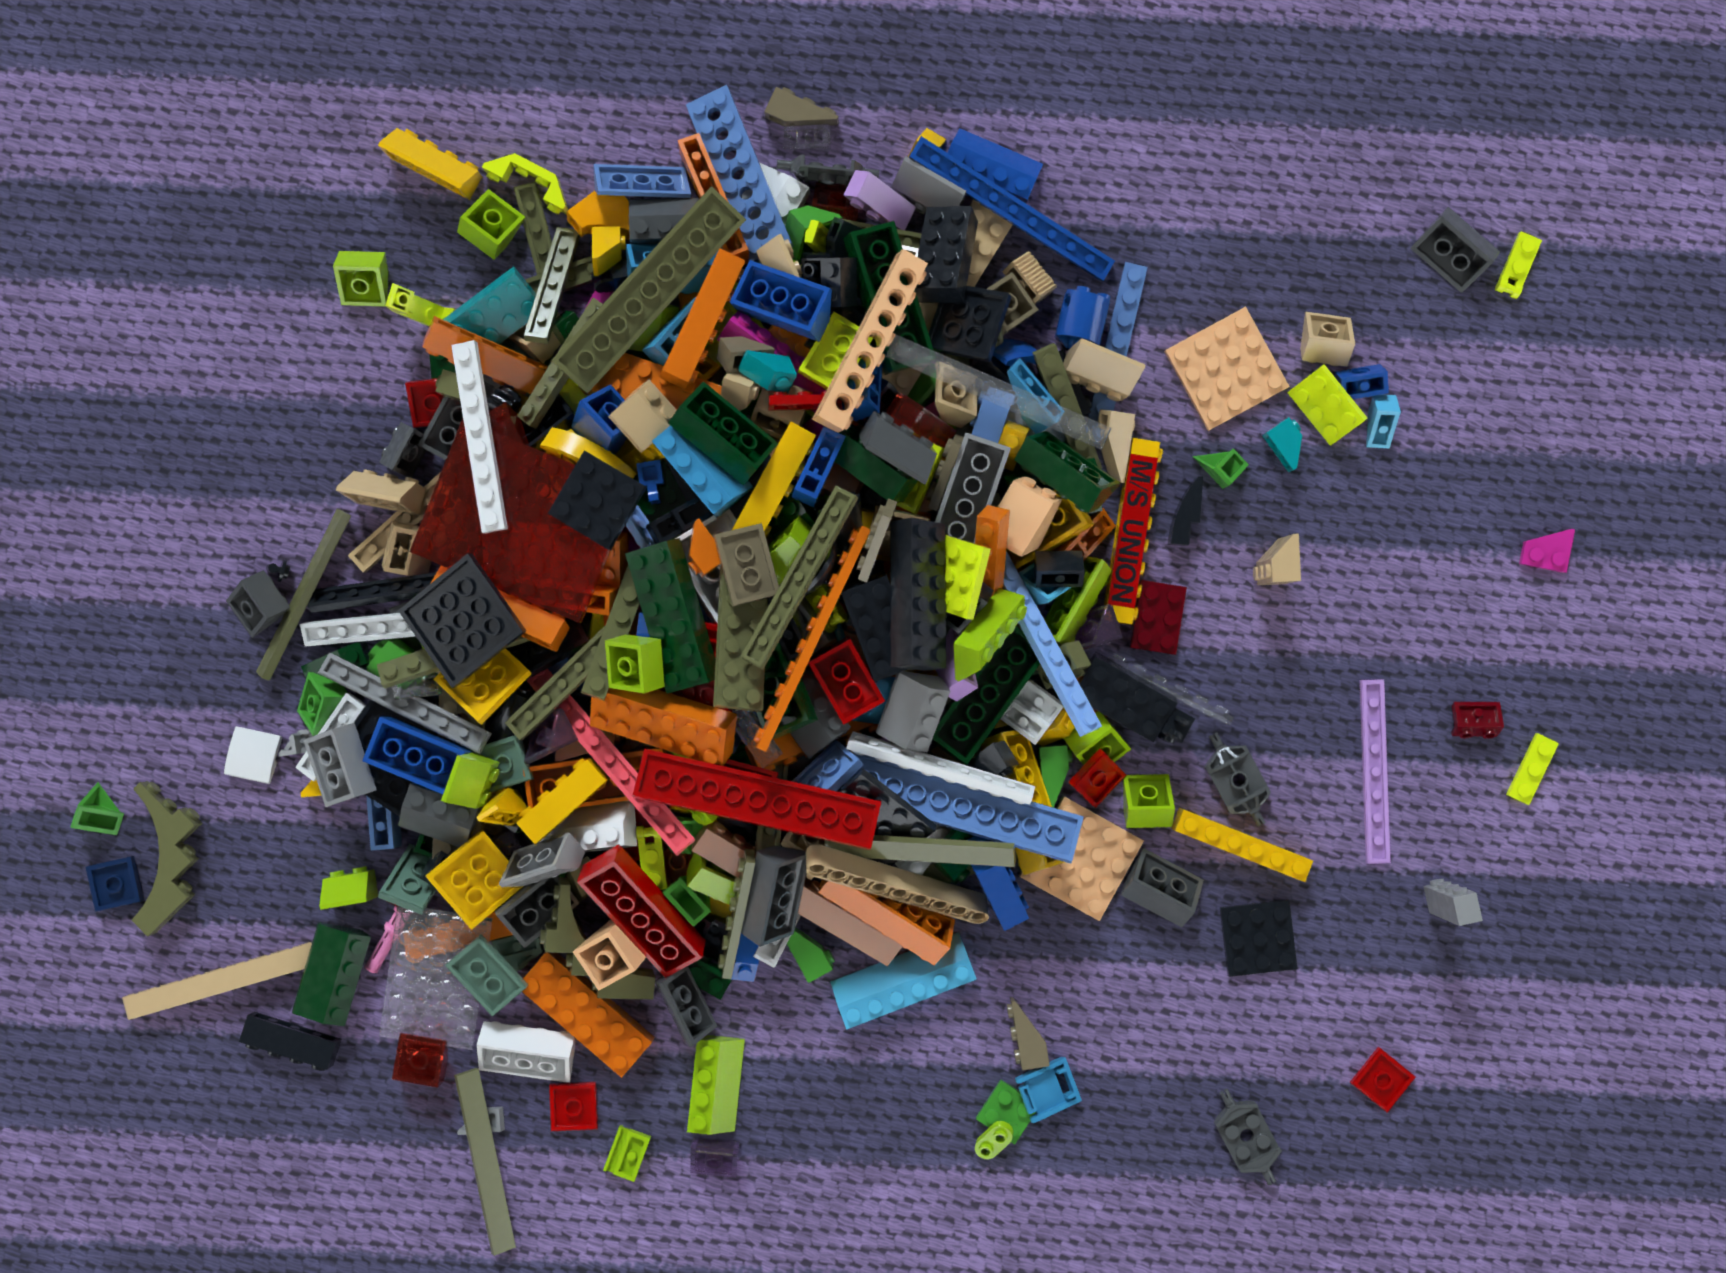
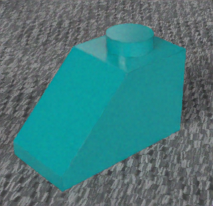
M746 350L738 367L740 373L770 391L789 393L797 376L790 357Z
M1290 417L1284 419L1262 435L1288 473L1295 470L1298 466L1303 436L1300 433L1301 428L1294 419L1291 420Z

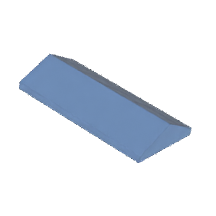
M594 164L593 166L595 192L598 195L691 198L685 167Z

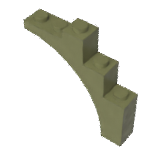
M145 781L139 782L133 790L145 803L153 819L158 836L159 862L152 891L132 921L148 937L156 934L195 896L191 891L192 886L187 881L180 880L179 878L199 860L195 856V849L183 842L203 823L199 820L200 816L194 809L185 807L176 810L177 805L171 799H165L160 794L161 789L157 784Z
M559 877V883L554 885L553 899H557L556 908H552L551 922H545V930L540 931V944L544 945L545 952L567 953L566 967H570L571 975L588 976L573 953L588 938L580 929L572 912L569 878ZM638 967L636 971L599 991L592 982V990H596L597 998L653 999L656 977L653 969Z

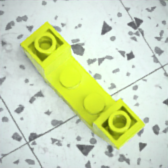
M515 153L485 162L482 165V168L487 173L486 177L496 183H499L500 180L507 183L514 168H516L515 171L526 178L528 175L536 178V183L548 188L543 198L548 205L547 209L558 215L560 212L567 215V203L556 174Z
M392 283L385 305L394 313L428 327L434 316L444 319L456 310L440 306L414 295L415 292Z

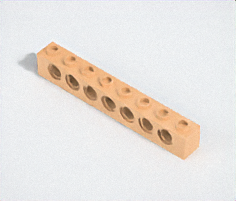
M905 249L896 254L812 420L837 433L849 428L853 421L851 414L854 408L858 409L864 399V396L861 395L864 388H868L875 377L872 374L875 367H879L885 358V354H883L885 347H889L896 334L893 331L896 325L900 326L906 316L904 310L907 305H911L917 294L914 292L917 284L920 285L927 275V272L924 270L928 263ZM900 276H904L907 279L908 285L901 283ZM889 296H893L897 300V306L890 303ZM879 316L885 318L887 322L886 327L879 323ZM868 337L875 339L876 348L869 345ZM858 358H862L865 361V369L858 365ZM847 378L855 382V389L848 387ZM837 399H840L844 402V411L837 408Z

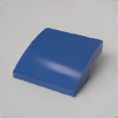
M1003 339L1004 342L996 347L993 352L994 357L1010 367L1019 358L1025 365L1027 362L1036 364L1032 352L1037 350L1025 341Z

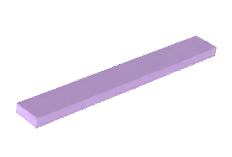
M1384 679L1360 680L1366 863H1391Z

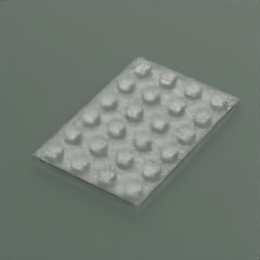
M401 906L397 907L379 1037L472 1050L480 1003L445 965L480 934L489 942L493 918L486 917L471 930L455 912L426 908L421 915Z

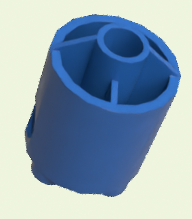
M1077 286L1076 290L1067 289L1054 336L1056 340L1063 343L1067 351L1081 338L1100 346L1110 305V295L1091 293V289L1085 286Z

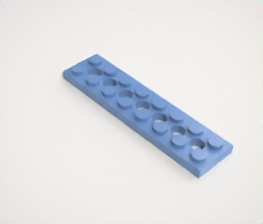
M725 85L686 104L696 132L701 136L728 202L746 219L739 228L749 250L748 261L751 260L759 263L756 250L779 234L782 235L784 240L788 239L791 246L794 247L728 86ZM719 111L721 113L717 120H710L713 112ZM728 131L726 139L718 140L720 132ZM731 150H735L736 156L731 160H727L726 154ZM738 170H744L745 173L741 179H734V174ZM752 190L753 193L749 199H742L744 191ZM753 210L761 211L757 219H750V214ZM761 230H769L767 238L763 240L758 239V234Z

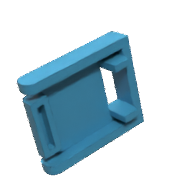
M1066 1057L1054 1059L1049 1062L1050 1066L1035 1068L1015 1078L1017 1084L1024 1082L1018 1089L1027 1113L1032 1114L1036 1112L1035 1115L1030 1117L1031 1123H1036L1082 1101ZM1055 1073L1064 1074L1070 1091L1062 1092Z

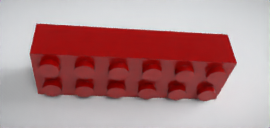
M620 844L582 865L577 883L665 978L703 957L706 940L667 899Z

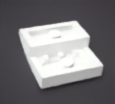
M1029 679L1003 714L1001 720L1036 745L1064 706L1061 701Z
M236 726L230 742L224 774L270 784L277 762L275 759L282 742V737Z

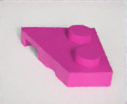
M1568 529L1524 541L1519 564L1567 573L1575 529Z

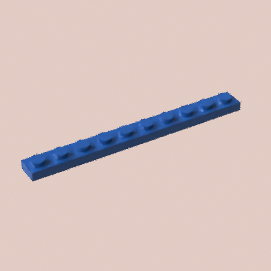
M920 137L908 157L966 190L967 196L1098 280L1104 281L1115 260L924 137Z

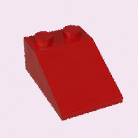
M849 636L810 658L808 664L843 725L885 702Z

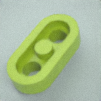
M1005 1121L993 1123L977 1138L975 1144L976 1154L983 1159H992L1012 1141L1014 1133L1012 1126Z

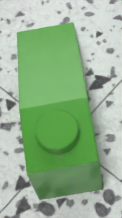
M1065 744L1037 747L1039 769L1053 808L1068 773L1069 763H1072V751L1067 749Z
M795 927L794 934L790 936L787 945L807 982L810 983L832 971L834 967L832 963L835 962V959L829 949L825 951L820 943Z

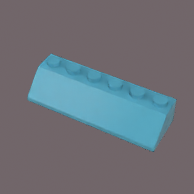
M957 932L952 936L950 950L935 966L922 960L915 953L908 951L895 956L888 966L879 962L830 982L845 1027L850 1029L974 981L977 978L960 934Z

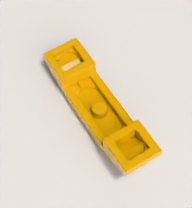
M551 428L540 444V448L560 459L564 455L578 462L585 450L632 479L636 475L627 464L608 450L566 430Z

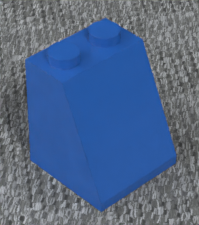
M611 384L587 396L578 403L571 427L579 436L598 444L612 454H616L628 438L608 416L624 401V398Z

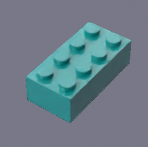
M513 266L443 320L500 344L527 324L536 293Z

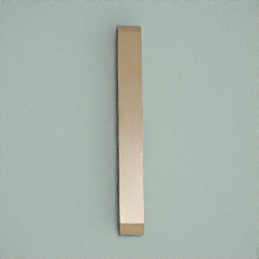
M811 845L806 849V871L810 876L975 924L984 923L989 919L987 897L983 893L823 845Z
M308 942L294 946L291 949H284L270 953V955L250 959L246 962L243 961L229 965L226 968L215 969L202 975L198 974L184 978L181 981H174L160 985L157 988L154 987L136 994L124 996L122 1000L128 1020L303 970L305 969L312 943Z

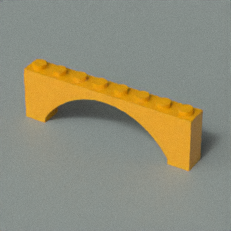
M593 191L567 211V221L581 237L586 234H592V227L620 226L621 236H625V239L630 240L629 201L625 196L598 195ZM680 292L678 294L680 310L694 297H697L699 292H693L692 294Z

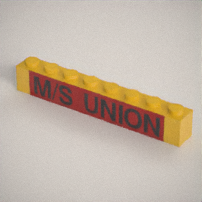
M1138 438L1131 439L1127 476L1125 477V483H1122L1110 560L1112 572L1109 575V581L1106 586L1101 621L1132 625L1133 621L1137 619L1138 607H1135L1136 598L1140 597L1142 588L1141 584H1139L1140 575H1143L1145 569V562H1142L1143 552H1147L1149 540L1146 539V532L1151 528L1152 517L1149 516L1150 507H1154L1156 495L1153 494V487L1158 483L1159 471H1156L1157 462L1161 461L1163 449L1160 448V442Z

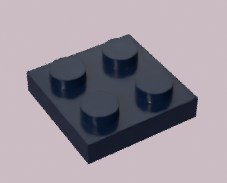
M134 856L86 866L95 912L144 901Z

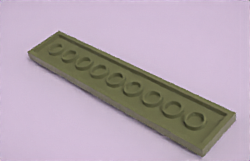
M711 186L551 362L588 394L746 219Z

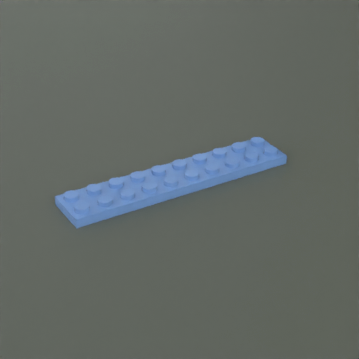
M853 753L864 765L849 780L864 768L936 825L995 842L1014 843L1016 848L1072 863L1084 816L1032 801L1030 805L1026 803L1018 804L1012 799L1003 796L995 797L989 792L980 789L972 790L966 785L957 782L949 783L943 778L934 775L926 776L914 769H903L891 762H880L874 757Z

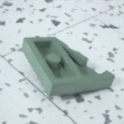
M514 935L491 941L492 946L516 972L523 969L529 961L535 959L543 952L540 936L525 948Z

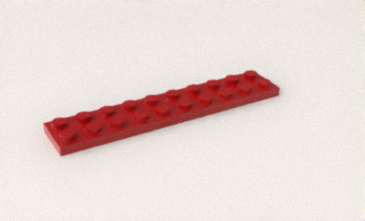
M644 749L632 795L635 798L871 850L881 806V801L649 749Z

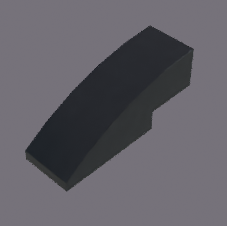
M1198 476L1195 478L1179 501L1171 522L1167 545L1188 546L1190 544L1191 524L1200 523L1203 477Z
M697 496L650 522L645 527L654 543L658 544L671 540L693 528V524L697 519L703 522L712 517L713 514Z

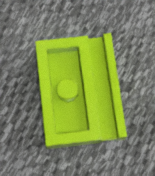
M620 1125L603 1171H609L616 1176L635 1182L651 1136Z

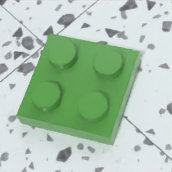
M1001 1079L976 1116V1120L988 1128L997 1121L1009 1123L1014 1131L1011 1143L1015 1145L1029 1124L1030 1117L1035 1115L1036 1112L1028 1114L1020 1091Z

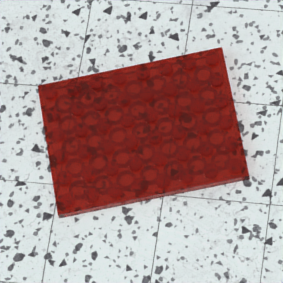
M462 419L410 552L447 568L452 567L467 553H472L497 589L582 623L611 550L604 548L548 514L575 464L492 431L508 529L486 534L482 533L464 420Z

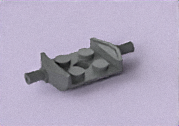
M800 155L792 161L777 159V169L791 170V173L795 175L798 181H804L809 184V181H818L821 184L827 185L845 184V188H847L855 170L869 171L879 179V170L865 169L863 165L855 160H851V168L846 169V166L840 164L827 167L819 162H810L808 165L805 161V155Z
M1218 732L1208 736L1216 749H1214L1215 752L1204 765V768L1207 770L1224 801L1228 813H1249L1257 827L1265 824L1266 822L1259 810H1261V805L1268 799L1271 791L1246 745L1226 746L1221 741ZM1238 773H1241L1245 778L1241 786H1235L1233 783V777Z
M1224 1089V1092L1220 1091L1219 1094L1225 1103V1108L1217 1115L1214 1124L1241 1173H1262L1267 1185H1272L1271 1181L1275 1183L1276 1179L1270 1170V1166L1282 1150L1274 1139L1257 1103L1249 1100L1236 1102L1233 1100L1228 1089ZM1244 1129L1252 1131V1137L1248 1141H1243L1240 1138V1134Z

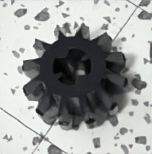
M503 386L499 389L497 388L487 401L490 422L498 427H504L519 413L521 397L509 388Z

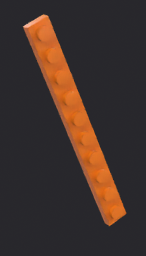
M860 526L857 530H852L847 540L850 546L847 552L842 551L837 561L840 567L836 574H831L827 582V586L830 588L826 596L822 594L816 608L819 611L816 617H811L807 624L806 630L809 632L806 639H801L795 650L798 653L795 662L790 661L785 671L788 677L784 684H779L774 695L777 697L774 706L770 705L764 715V719L767 721L763 729L759 727L754 736L755 748L764 752L767 751L871 531L870 529Z

